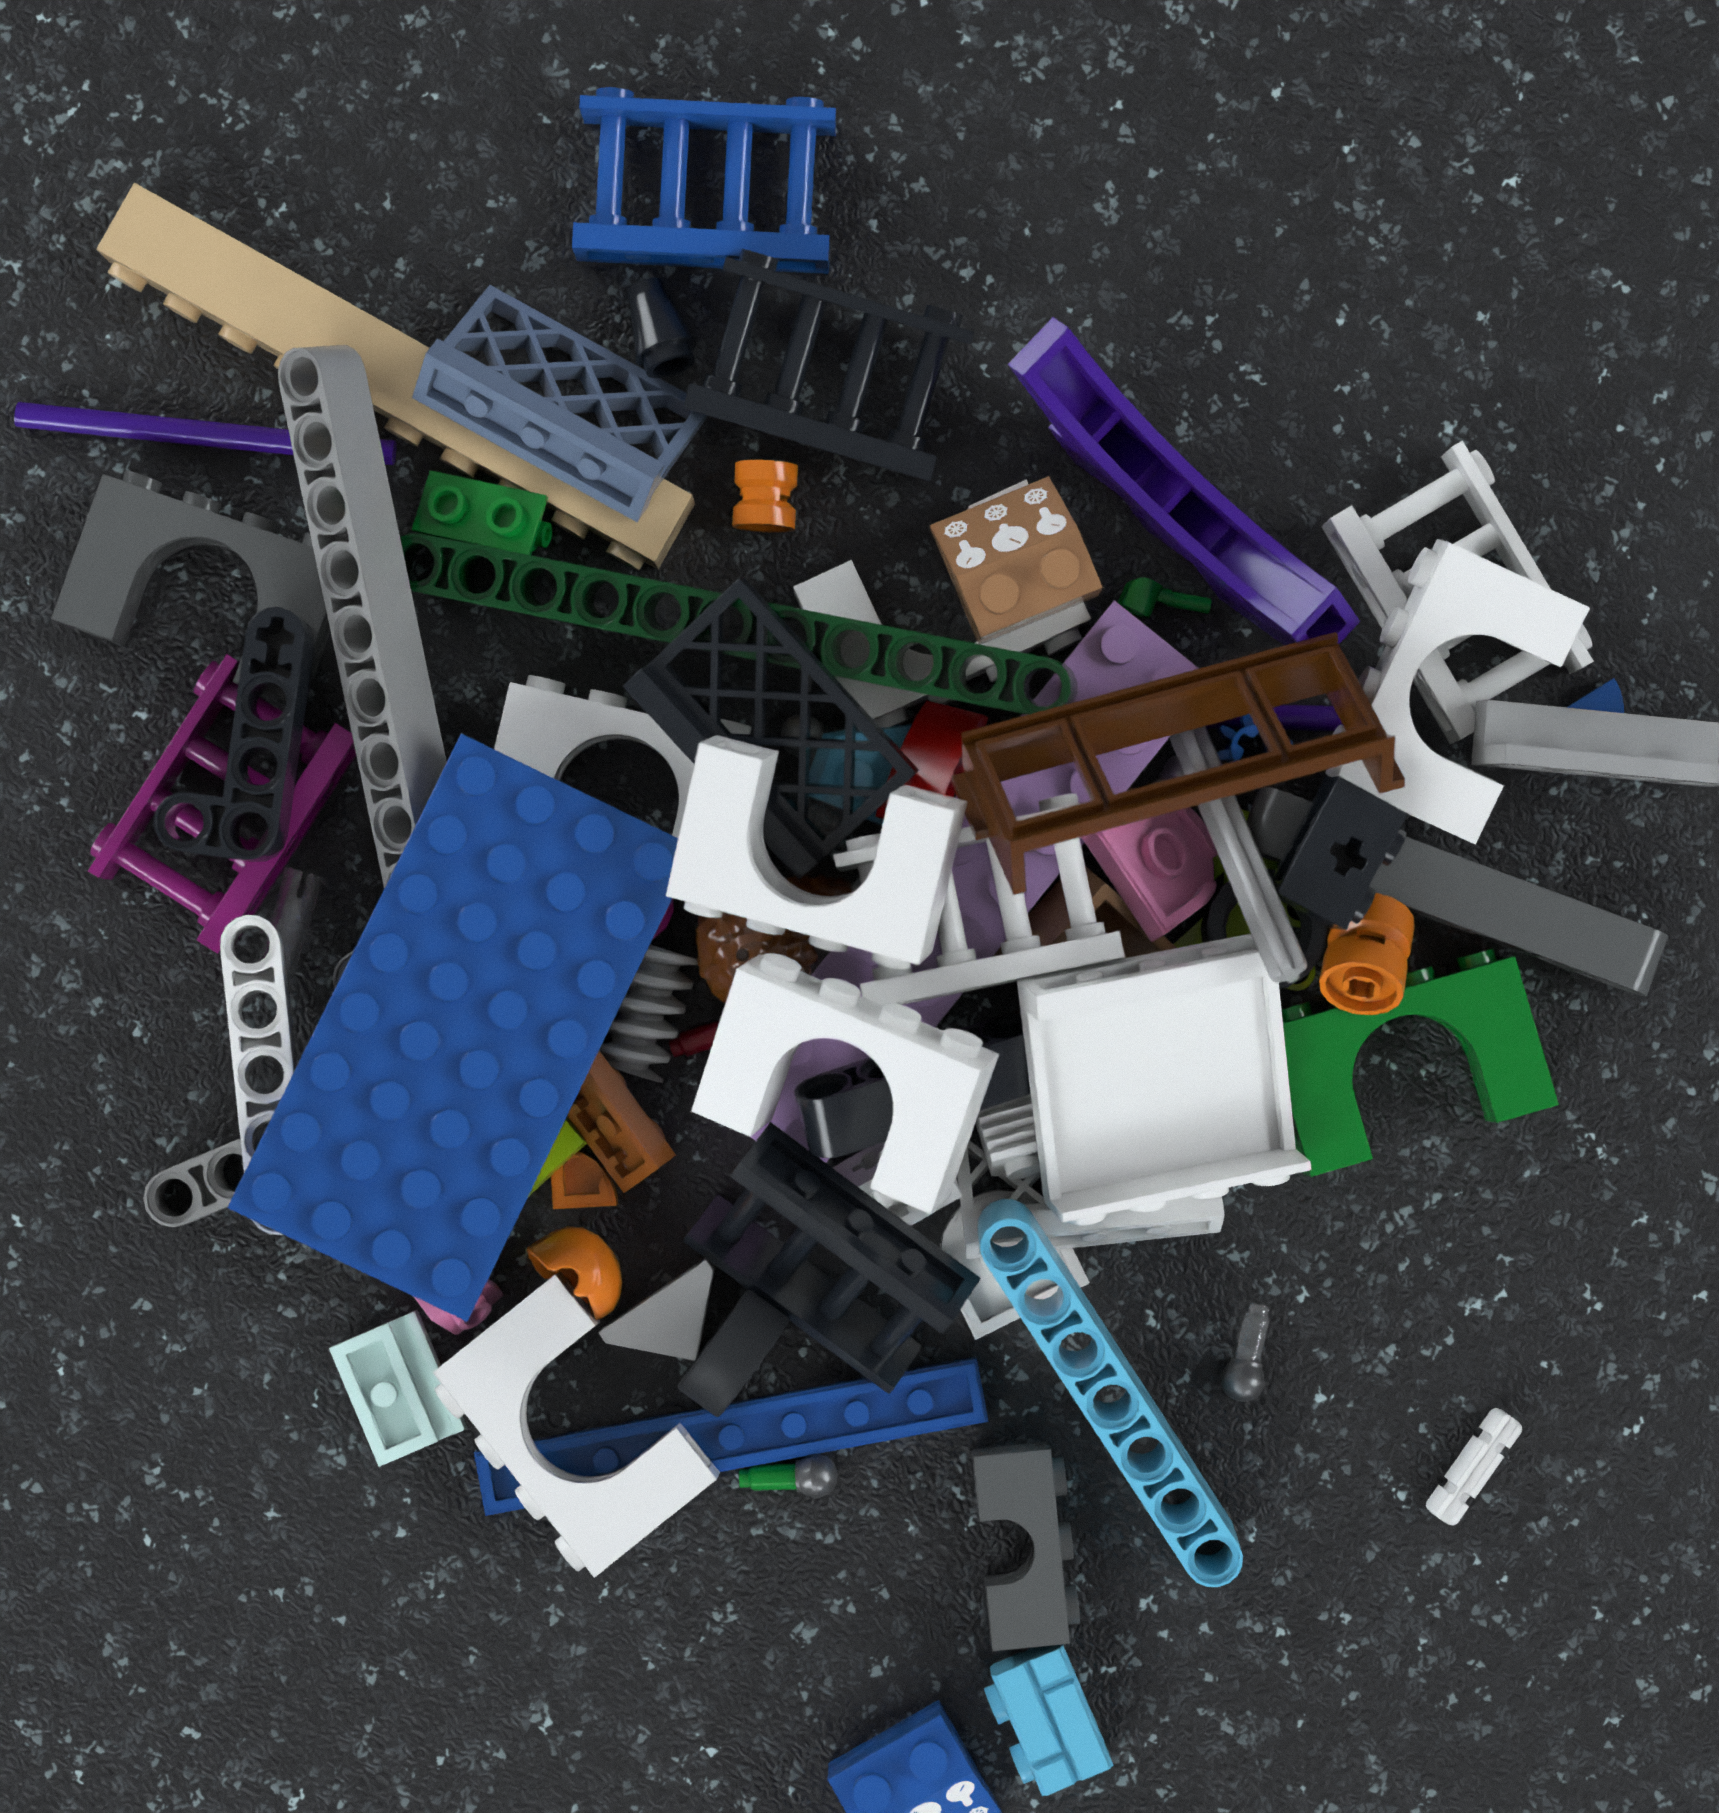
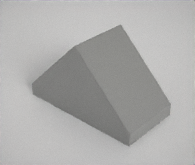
M704 1258L603 1326L598 1333L607 1344L695 1361L699 1353L716 1266Z

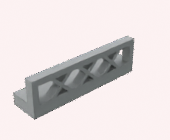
M1496 700L1476 701L1471 765L1701 787L1719 786V723Z

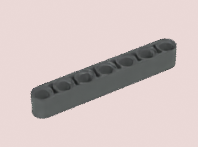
M1267 786L1258 788L1246 822L1261 857L1280 863L1311 805V801ZM1408 837L1405 838L1402 848L1389 866L1380 865L1370 884V887L1375 889L1376 893L1395 898L1406 905L1410 912L1641 996L1648 995L1668 939V935L1659 930ZM1347 844L1331 846L1330 854L1337 858L1335 869L1337 867L1351 866L1353 859L1345 854Z

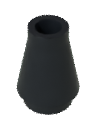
M648 278L632 284L626 293L630 302L636 363L639 366L645 367L647 376L650 378H665L685 371L695 362L693 350L697 343L666 293L663 281L660 278Z

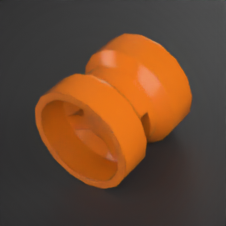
M742 460L735 462L734 482L740 488V496L743 497V500L733 506L732 527L745 531L769 533L795 531L796 510L787 502V499H790L791 491L797 487L798 465L774 460Z

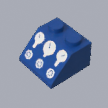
M939 1700L828 1763L827 1780L846 1813H1002L1001 1808Z

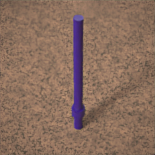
M18 402L15 408V426L20 428L294 456L288 429ZM380 439L385 465L394 466L397 450L396 440Z

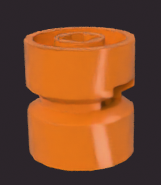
M1375 893L1369 910L1358 924L1351 921L1346 930L1328 929V947L1323 957L1319 984L1321 993L1329 1003L1340 1010L1357 1015L1387 1013L1400 1004L1404 996L1408 972L1407 959L1411 953L1415 928L1414 916L1406 905L1393 897Z

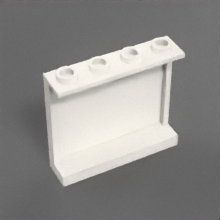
M1251 934L1017 979L1044 1203L1062 1222H1068L1073 1225L1095 1224L1104 1220L1106 1213L1125 1209L1136 1212L1156 1211L1164 1208L1167 1205V1200L1186 1196L1198 1199L1218 1198L1227 1194L1229 1187L1248 1183L1259 1186L1279 1185L1287 1182L1290 1179V1174L1311 1170L1310 1160L1297 1151L1295 1147L1279 982L1275 983L1269 978Z

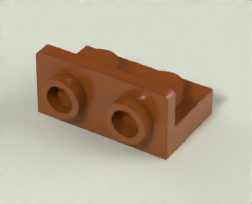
M598 1051L567 1116L623 1193H625L675 1157L676 1154L666 1142L660 1126L646 1115L627 1089L626 1082L620 1072L610 1066L602 1053Z

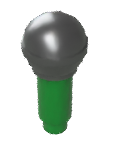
M812 1454L804 1457L802 1460H797L796 1464L755 1465L750 1468L739 1469L740 1488H751L753 1491L796 1489L797 1493L801 1492L814 1499L828 1495L834 1490L838 1474L835 1464L827 1456Z

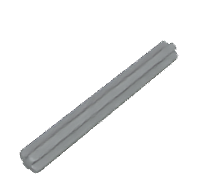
M1206 726L1171 735L1170 741L1184 775L1222 765ZM1232 795L1197 805L1269 978L1275 983L1286 980L1289 983L1295 982L1299 979V974L1306 969L1307 962L1236 796Z

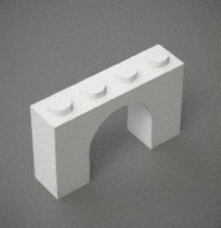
M1027 479L968 506V509L1029 485ZM852 560L793 587L795 597L801 609L882 625ZM1083 602L981 645L1026 654L1044 646L1048 655H1052L1080 642L1083 638L1079 629L1086 627L1091 617ZM855 631L843 639L841 656L849 667L856 668L861 666L869 656L870 644L861 632ZM908 649L903 658V668L906 674L915 681L924 679L932 670L933 656ZM986 656L975 658L967 667L966 681L984 673H987L990 682L996 681L997 668L994 662ZM834 676L880 727H891L905 723L909 720L906 709L927 699L943 705L953 701L952 699Z
M1437 539L1432 550L1426 547L1422 549L1412 566L1408 583L1414 585V588L1404 609L1395 607L1383 627L1380 642L1386 644V647L1376 668L1367 666L1358 680L1386 733L1396 736L1394 759L1405 777V785L1403 788L1379 794L1362 760L1327 769L1325 773L1330 777L1340 776L1400 810L1476 844L1504 786L1485 775L1433 752L1423 742L1413 725L1410 715L1409 696L1413 678L1421 663L1434 649L1451 639L1466 635L1491 636L1548 663L1562 667L1590 608L1450 542ZM1339 725L1333 734L1346 730L1343 725Z
M528 675L526 686L510 682L494 750L560 781L569 763L580 752L599 742L625 739L649 746L669 763L677 781L679 806L672 836L679 838L694 764L648 714L625 709L628 698L604 691L590 689L588 700L564 695L566 684L548 678ZM721 719L723 725L731 733H751V726Z
M718 735L700 742L666 896L685 901L684 909L700 916L719 918L722 917L723 912L745 917L747 918V927L762 933L782 935L785 933V929L810 935L808 942L824 950L845 952L848 946L873 952L872 961L890 968L909 969L911 963L919 965L932 954L968 801L907 785L896 789L890 793L873 867L864 883L856 891L844 895H815L805 892L788 882L773 865L765 846L763 823L779 751Z
M759 954L737 968L691 1111L751 1137L773 1119L792 1059L802 1042L817 1038H831L848 1042L863 1050L878 1064L888 1081L893 1098L892 1124L870 1188L931 1214L951 1194L999 1054L983 1048L982 1041L969 1032L954 1028H948L943 1031L921 1022V1015L909 1007L895 1003L880 1005L860 996V989L849 982L835 978L820 980L801 972V966L798 962L780 954Z
M559 1272L436 1369L433 1374L441 1384L434 1390L441 1402L454 1417L459 1419L466 1414L481 1433L474 1441L490 1464L497 1470L506 1465L521 1485L514 1491L525 1509L538 1521L546 1516L561 1535L555 1540V1544L566 1561L578 1572L586 1567L595 1578L717 1480L720 1472L681 1423L677 1424L629 1464L606 1475L592 1477L574 1475L559 1469L540 1453L531 1438L527 1424V1401L531 1387L544 1367L600 1323V1320L594 1319L591 1309L585 1301L573 1294L574 1287L562 1272Z

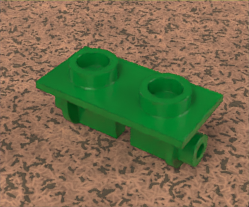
M430 470L412 531L531 555L538 546L546 548L552 538V524L544 522L542 518L548 496Z

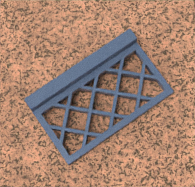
M492 285L487 287L444 341L437 339L426 352L412 396L418 402L635 522H638L644 514L653 493L707 418L705 414L683 408L686 393L660 378L648 377L644 369ZM492 311L514 323L517 331L492 332L486 317ZM557 347L570 354L572 361L547 363L541 348ZM525 348L531 364L505 365L500 350ZM483 351L489 366L463 352ZM611 377L624 384L628 392L603 394L597 378ZM580 379L587 395L562 396L555 380ZM539 381L545 397L519 384V382ZM667 408L684 417L686 421L684 423L659 424L653 409ZM636 410L642 426L618 427L611 411ZM595 412L601 428L573 413ZM650 443L657 459L629 444Z

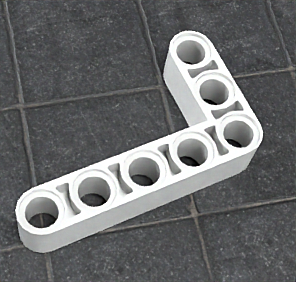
M244 915L235 918L226 926L221 935L220 943L244 1172L257 1148L255 1143L256 1134L264 1124L270 1122L297 1067L284 943L281 934L268 920L255 915ZM260 929L267 933L270 940V948L266 957L254 964L241 962L235 952V943L239 935L246 930ZM267 993L274 998L277 1005V1013L273 1022L261 1029L248 1027L242 1017V1006L251 995ZM274 1057L283 1067V1082L274 1092L260 1094L250 1084L249 1070L258 1059ZM252 1220L260 1230L268 1234L283 1235Z

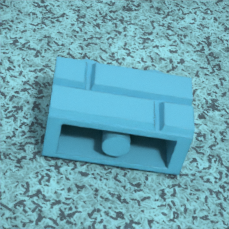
M1063 1644L1032 1647L1025 1652L1017 1653L990 1666L994 1684L985 1687L984 1691L998 1724L1008 1720L1011 1721L1019 1743L1009 1747V1750L1024 1784L1036 1780L1041 1795L1048 1796L1075 1784L1079 1780H1085L1114 1766Z

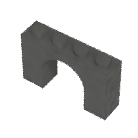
M125 470L122 480L102 474L51 619L73 629L125 646L145 588L156 568L172 554L188 547L197 545L224 547L238 553L252 572L258 594L257 613L268 607H281L292 611L310 626L314 635V653L308 689L309 694L331 632L310 533H305L303 541L300 543L280 536L279 532L282 525L265 517L245 512L243 520L240 522L220 515L219 511L222 504L199 494L185 491L183 499L180 501L160 494L159 491L162 483L147 476ZM282 624L279 634H269L267 638V644L277 649L276 669L263 664L261 672H273L289 679L291 671L279 666L278 659L281 646L285 644L293 645L295 636L284 629V624ZM242 657L233 683L239 685ZM270 687L261 693L286 702V695L281 687Z

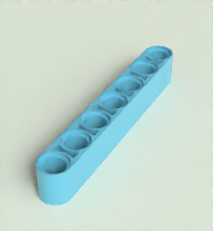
M1000 1199L990 1203L982 1210L977 1223L980 1252L988 1269L1187 1573L1197 1583L1206 1587H1220L1230 1583L1238 1576L1243 1563V1554L1232 1520L1032 1212L1023 1203L1014 1199ZM1005 1226L1017 1227L1025 1233L1023 1239L1011 1247H1001L991 1240L993 1234ZM1041 1279L1051 1280L1059 1286L1057 1291L1046 1299H1035L1026 1293L1027 1288L1033 1282ZM1075 1332H1083L1093 1338L1085 1349L1079 1351H1069L1060 1345L1067 1335ZM1107 1385H1119L1126 1389L1124 1395L1119 1400L1111 1403L1101 1402L1095 1398L1096 1392ZM1141 1437H1152L1159 1440L1157 1447L1151 1452L1137 1454L1129 1450L1130 1444ZM1177 1488L1187 1489L1192 1492L1189 1499L1178 1505L1162 1501L1169 1491ZM1209 1540H1219L1225 1543L1219 1552L1212 1555H1202L1196 1552L1203 1542Z

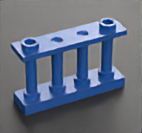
M615 87L599 88L596 90V96L580 95L579 108L584 124L600 125L596 214L589 216V223L573 222L572 249L577 261L722 268L725 257L739 260L741 249H746L779 259L776 271L829 274V235H818L817 227L812 226L811 222L816 135L836 136V108L824 107L822 100L811 97L788 98L786 105L634 98L632 91ZM626 126L664 128L659 218L653 219L652 226L627 225V218L621 216ZM689 129L727 131L723 221L716 223V229L690 228L691 222L684 219ZM753 132L791 134L786 224L780 225L779 233L754 231V225L748 222Z

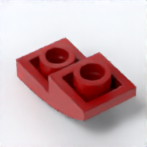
M926 700L900 748L919 769L904 785L954 797L955 790L952 786L951 776L964 773L961 733L985 727L988 717L983 714ZM893 766L887 781L897 773ZM888 800L877 809L875 817L884 820Z

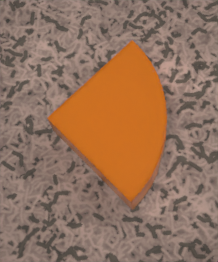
M582 1150L574 1154L551 1176L553 1209L618 1205L617 1192L610 1175L599 1162H596L595 1158L592 1159L580 1152Z

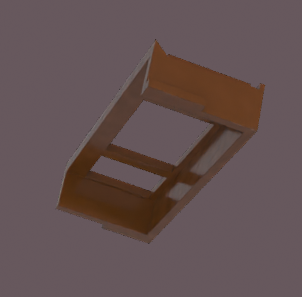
M1336 632L962 732L964 773L951 776L952 786L958 799L968 801L965 816L975 840L989 837L1013 895L1026 892L1024 853L1359 760H1362L1379 794L1403 788L1405 785V777L1394 759L1396 736L1388 735L1338 644ZM1326 693L1346 731L1292 746L1273 707ZM1247 714L1251 715L1269 751L1264 754L1118 794H1113L1096 757L1100 754ZM1074 762L1091 801L1017 821L1000 782Z

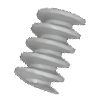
M649 945L620 1005L618 1018H614L607 1032V1035L611 1037L610 1043H602L599 1049L610 1066L632 1075L663 1083L664 1079L649 1068V1064L668 1063L670 1061L671 1054L656 1042L657 1039H673L678 1035L679 1030L667 1022L664 1016L684 1014L686 1005L674 997L672 991L692 989L694 981L682 973L679 968L685 965H698L697 959Z

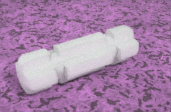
M1494 1408L1490 1410L1479 1426L1483 1430L1478 1438L1474 1435L1471 1437L1444 1477L1448 1479L1445 1486L1442 1487L1438 1484L1426 1502L1427 1509L1448 1525L1454 1526L1460 1521L1469 1508L1465 1504L1470 1496L1476 1498L1504 1458L1500 1452L1505 1446L1510 1449L1522 1432L1521 1424L1501 1409Z

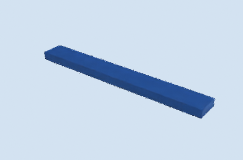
M975 1356L907 1369L890 1394L886 1393L868 1378L863 1377L731 1402L719 1417H715L704 1408H698L532 1440L540 1453L559 1469L579 1476H601L623 1468L677 1424L681 1423L718 1471L723 1472L989 1421L977 1358ZM476 1450L474 1457L485 1516L525 1509L514 1491L521 1484L507 1466L504 1465L497 1470L480 1450Z

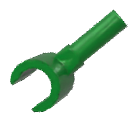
M1145 577L1127 582L1118 600V604L1128 612L1143 619L1150 618L1156 602L1167 607L1208 614L1211 608V598L1174 592L1171 589L1163 588L1158 582Z

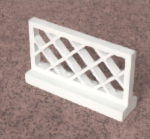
M970 1140L957 1174L958 1186L962 1194L960 1205L966 1259L983 1258L980 1252L977 1223L983 1209L974 1210L972 1188L989 1169L984 1151ZM968 1153L980 1162L971 1174ZM1040 1172L1025 1178L1024 1181L1021 1179L1010 1180L1006 1173L999 1175L1001 1179L1016 1189L1009 1199L1019 1202L1025 1196L1034 1203L1025 1206L1032 1212L1056 1250L1221 1232L1225 1216L1222 1196L1213 1199H1198L1186 1196L1167 1200V1205L1160 1210L1136 1212L1125 1209L1106 1213L1105 1219L1095 1224L1073 1225L1068 1222H1062L1044 1203L1043 1196L1031 1188L1041 1176ZM1005 1226L998 1229L993 1234L991 1240L1001 1247H1011L1018 1244L1023 1239L1025 1233L1017 1227Z

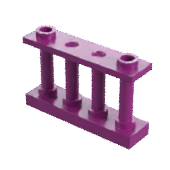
M226 654L221 664L213 661L201 674L194 688V694L199 696L198 700L117 826L110 822L94 841L90 855L96 859L88 869V872L98 878L112 880L119 868L123 867L199 916L197 922L204 928L196 940L217 954H221V935L226 926L235 918L244 915H255L356 757L352 732L335 723L329 733L322 729L315 733L303 725L300 746L301 762L308 766L295 784L289 832L285 847L277 857L266 862L229 859L234 862L232 869L239 874L226 894L217 891L214 895L137 847L135 843L155 814L157 807L165 798L173 795L169 790L189 759L225 781L229 753L204 738L224 705L235 711L238 685L233 683L240 661ZM260 697L258 698L257 711L264 721L274 720L283 713ZM248 766V775L255 785H264L271 781ZM188 806L179 812L175 825L196 838L201 833L204 825L202 813L194 806ZM268 828L260 841L254 837L247 841L239 836L242 845L247 850L261 847L267 839Z

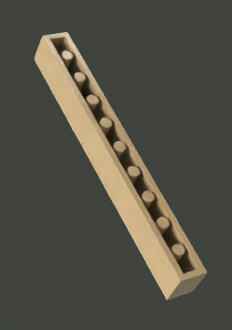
M136 183L132 185L96 249L112 264L107 273L118 281L138 292H142L146 283L167 294L163 305L180 316L197 323L202 314L222 325L218 335L239 349L252 354L258 345L276 355L278 358L273 366L279 369L280 361L285 353L292 348L348 345L352 347L362 358L374 411L389 419L384 427L387 431L418 447L422 438L444 449L439 458L441 461L471 478L474 477L479 469L499 480L498 485L547 495L546 507L555 512L550 520L552 523L584 540L588 531L610 542L606 553L639 571L644 562L656 569L660 568L695 506L692 494L663 479L653 493L648 508L639 521L635 522L418 402L412 396L429 347Z

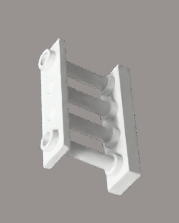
M1463 441L1452 446L1441 456L1450 471L1449 473L1372 518L1367 514L1359 517L1353 506H1350L1331 517L1322 526L1382 630L1395 607L1404 609L1414 588V585L1408 583L1411 569L1404 573L1400 569L1393 572L1389 569L1379 552L1380 549L1385 547L1384 540L1462 494L1482 527L1455 542L1454 545L1480 557L1496 549L1508 570L1550 589L1490 488V485L1495 480L1488 463L1477 450L1469 452ZM1583 624L1564 661V665L1570 674L1594 662L1587 651L1592 647V641ZM1466 635L1451 639L1434 649L1419 666L1413 682L1449 743L1452 744L1474 732L1476 701L1492 699L1551 663L1521 651L1470 682H1467L1465 679L1456 682L1444 660L1450 657L1449 649L1473 636Z
M1066 794L1041 800L1038 802L1040 812L1018 816L1016 819L1019 821L1078 805L1077 794ZM970 827L961 828L957 848L983 842L987 843L1006 936V942L1000 943L1003 955L977 960L975 949H968L953 873L951 871L937 930L942 955L936 956L938 968L913 973L911 966L909 969H895L877 964L878 968L872 969L874 981L860 984L862 997L880 1005L886 1003L904 1005L1017 982V979L1124 959L1125 955L1120 931L1106 933L1104 922L1097 923L1080 839L1076 838L1054 844L1071 928L1065 930L1067 942L1041 947L1039 935L1032 936L1024 893L1013 895L989 837L976 841ZM881 834L867 835L846 841L848 852L834 855L836 868L840 872L858 869L862 885L873 867Z

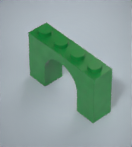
M1494 948L1456 958L1459 970L1435 977L1432 966L1407 972L1404 996L1400 1004L1387 1013L1357 1015L1340 1010L1336 1006L1313 1012L1310 1001L1281 1009L1295 1147L1297 1151L1310 1160L1311 1170L1305 1171L1303 1174L1313 1177L1373 1159L1354 1095L1352 1082L1353 1067L1358 1051L1366 1038L1383 1023L1400 1016L1419 1015L1430 1018L1443 1025L1457 1038L1468 1059L1486 1121L1499 1123L1559 1105L1515 956L1497 959Z

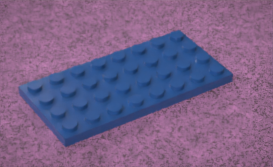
M461 734L227 1208L468 1322L672 900V897L666 896L678 838Z

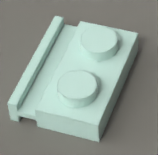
M418 1310L329 1348L379 1467L436 1443L450 1435L464 1431L467 1428L463 1416L459 1419L454 1417L441 1402L434 1390L441 1383L433 1372L441 1364Z

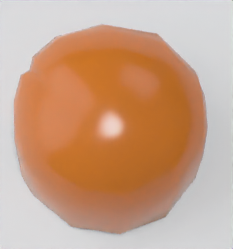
M566 1226L547 1234L527 1247L528 1256L537 1272L544 1279H550L555 1274L562 1272L574 1287L573 1294L581 1297L586 1304H589L595 1320L602 1319L614 1311L620 1299L622 1288L620 1265L612 1249L600 1236L582 1227Z

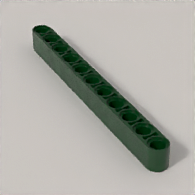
M420 533L406 534L400 537L411 591L671 643L723 594ZM427 546L434 557V568L426 579L420 581L414 574L412 561L415 554L421 548ZM488 558L495 568V581L488 591L480 593L473 583V571L481 560ZM549 570L556 579L557 592L549 603L541 605L533 594V584L540 573ZM610 582L617 589L619 604L610 616L603 618L595 609L594 596L601 585ZM671 594L679 601L681 617L673 628L664 630L657 623L655 608L663 597ZM739 598L732 606L741 613L744 620V628L741 635L732 642L756 643L757 617ZM767 602L785 623L789 620L797 619L804 625L806 630L805 645L833 676L1027 715L1073 703L1077 696V680L1073 671L1065 663L1056 659ZM712 625L696 640L711 641ZM768 630L767 643L779 644L775 636ZM859 631L867 638L870 644V653L867 660L861 666L852 668L842 659L841 644L848 634ZM924 644L932 653L933 667L924 679L915 681L906 674L903 668V658L911 646ZM722 650L723 654L756 660V652ZM767 653L768 663L801 669V665L793 656L782 653ZM986 656L994 662L997 668V680L989 691L979 694L969 687L966 681V670L975 658ZM1051 669L1059 676L1062 683V691L1059 698L1053 704L1043 707L1031 698L1029 683L1037 671Z

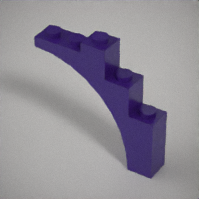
M1052 317L1010 361L1008 366L1052 424L1048 427L1074 463L1119 494L1149 533L1194 564L1220 600L1284 646L1333 632L1337 633L1338 644H1340L1358 625L1360 620L1338 588L1268 535L1204 478L1121 393L1092 359L1069 327Z

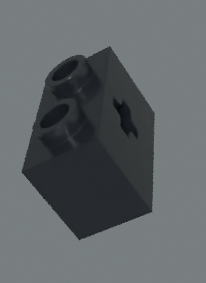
M1340 776L1325 777L1271 878L1280 901L1331 929L1346 930L1351 921L1358 924L1366 915L1374 900L1376 890L1371 888L1370 884L1380 865L1389 866L1402 848L1406 832L1400 828L1408 813ZM1347 844L1345 854L1353 859L1351 866L1337 867L1335 869L1337 858L1330 854L1331 846Z

